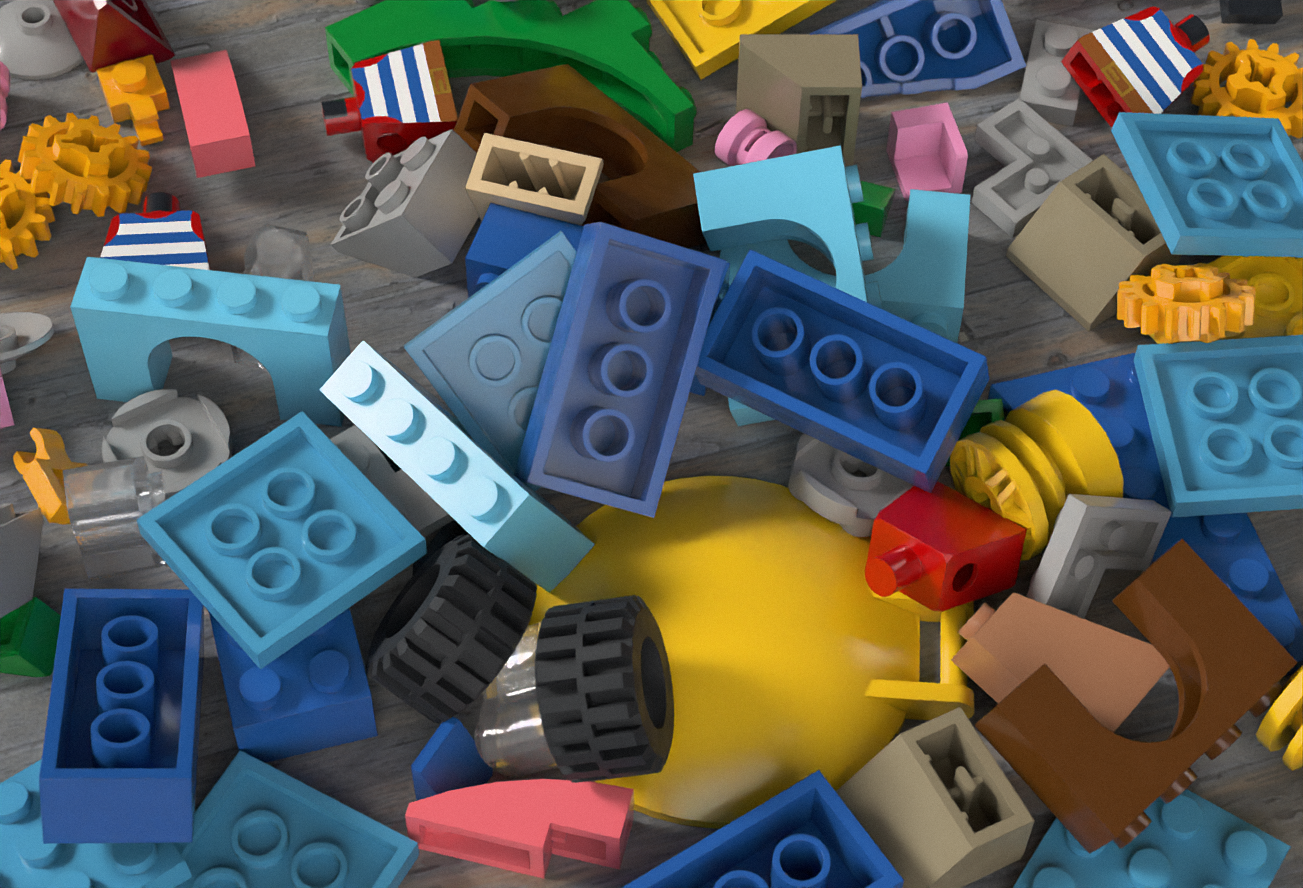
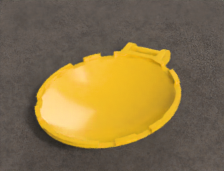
M697 476L665 481L654 518L609 505H604L590 514L576 527L595 545L570 574L550 593L536 584L537 596L533 613L526 631L520 640L523 682L531 709L535 710L540 720L535 687V651L541 622L545 617L546 611L559 605L631 595L640 596L644 600L661 631L670 666L674 700V730L671 748L666 765L663 766L662 771L659 773L597 780L595 782L634 789L635 811L656 819L686 826L722 828L818 770L832 788L837 791L893 740L896 733L899 734L906 719L932 720L958 707L962 708L968 719L974 715V692L967 687V675L951 661L967 642L958 631L974 615V601L940 612L928 609L899 591L888 597L875 594L868 586L864 574L871 540L869 536L856 537L847 533L840 524L822 517L803 501L795 498L790 493L788 487L751 478ZM920 621L941 622L940 683L919 682Z

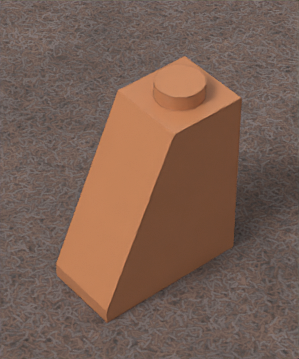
M1014 592L996 611L985 602L958 631L967 642L951 659L954 664L997 703L1003 700L1021 682L1045 663L1085 708L1112 732L1118 729L1170 667L1152 644Z

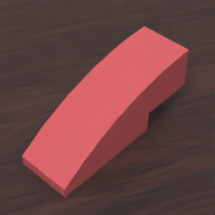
M227 50L170 60L197 178L256 167L250 133Z
M532 779L493 782L451 790L409 803L405 814L408 838L416 841L418 848L421 850L545 879L552 854L620 870L633 824L634 789L591 781L572 783L571 780Z

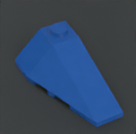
M879 0L809 33L858 34L862 78L861 98L896 94H919L943 90L975 89L1026 67L1002 0Z

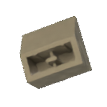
M740 34L735 114L744 109L754 111L765 119L767 129L772 132L776 130L782 131L796 142V154L841 145L845 166L853 165L862 93L858 34Z
M1105 154L1060 181L1008 247L1006 257L1088 332L1117 313V289H1119L1120 281H1130V275L1133 274L1149 276V270L1157 265L1169 264L1178 266L1181 255L1171 254L1136 181Z
M961 707L899 734L836 791L903 878L902 888H962L1021 860L1035 821Z

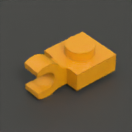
M148 55L96 69L99 83L114 124L131 119L141 147L164 141L157 121L159 119L157 112L170 109V105L153 56Z
M33 427L30 435L35 441L36 453L16 451L13 455L16 469L23 475L22 477L37 501L38 508H41L42 514L49 523L101 527L112 512L113 507L86 463L71 462L65 451L63 439L57 431Z

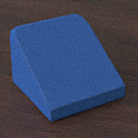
M455 717L441 723L411 765L417 801L451 790L487 784L493 775V767L490 760L461 721Z

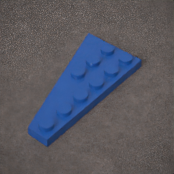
M1135 353L991 384L988 399L1002 398L1003 412L1007 411L1008 413L1043 392L1056 389L1073 396L1092 413L1105 430L1118 456L1124 479L1123 498L1154 500L1170 510L1134 365ZM1232 513L1173 518L1170 515L1149 566L1178 541L1183 539L1298 662L1285 676L1293 675L1303 665V626L1248 514Z

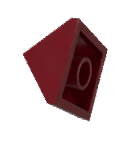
M53 0L91 73L97 72L96 69L148 55L153 56L155 64L171 60L175 56L172 47L145 0Z

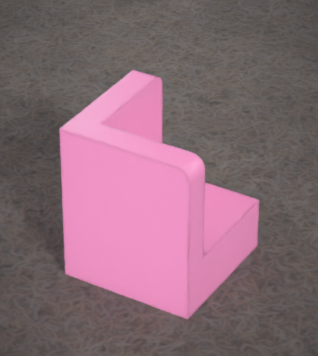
M942 103L891 112L886 151L904 199L909 202L910 189L962 193L968 153L949 104Z

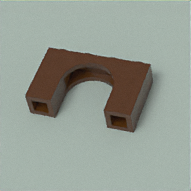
M564 64L470 84L454 131L476 153L484 133L597 157L603 160L604 165L601 173L611 180L597 184L586 220L581 226L603 222L685 248L707 243L702 233L693 176L694 173H699L700 171L570 65Z
M1183 539L1160 556L1112 600L1163 656L1174 675L1179 695V711L1175 726L1167 740L1139 742L1124 738L1110 731L1085 708L1045 663L974 725L1089 854L1111 841L1121 849L1136 838L1152 822L1144 811L1158 797L1165 804H1168L1188 788L1198 777L1190 766L1204 753L1210 760H1213L1229 748L1243 733L1235 723L1247 711L1256 718L1271 707L1284 691L1279 680L1298 663Z

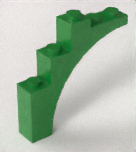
M384 0L325 27L330 68L353 97L351 67L356 62L430 41L440 40L448 78L472 76L505 77L568 64L676 152L693 145L694 118L697 115L695 102L685 87H678L664 72L659 58L654 52L649 50V38L652 37V26L649 18L640 7L634 8L628 0H595L565 15H562L560 8L553 0H517L509 2L490 0L475 7L472 0Z

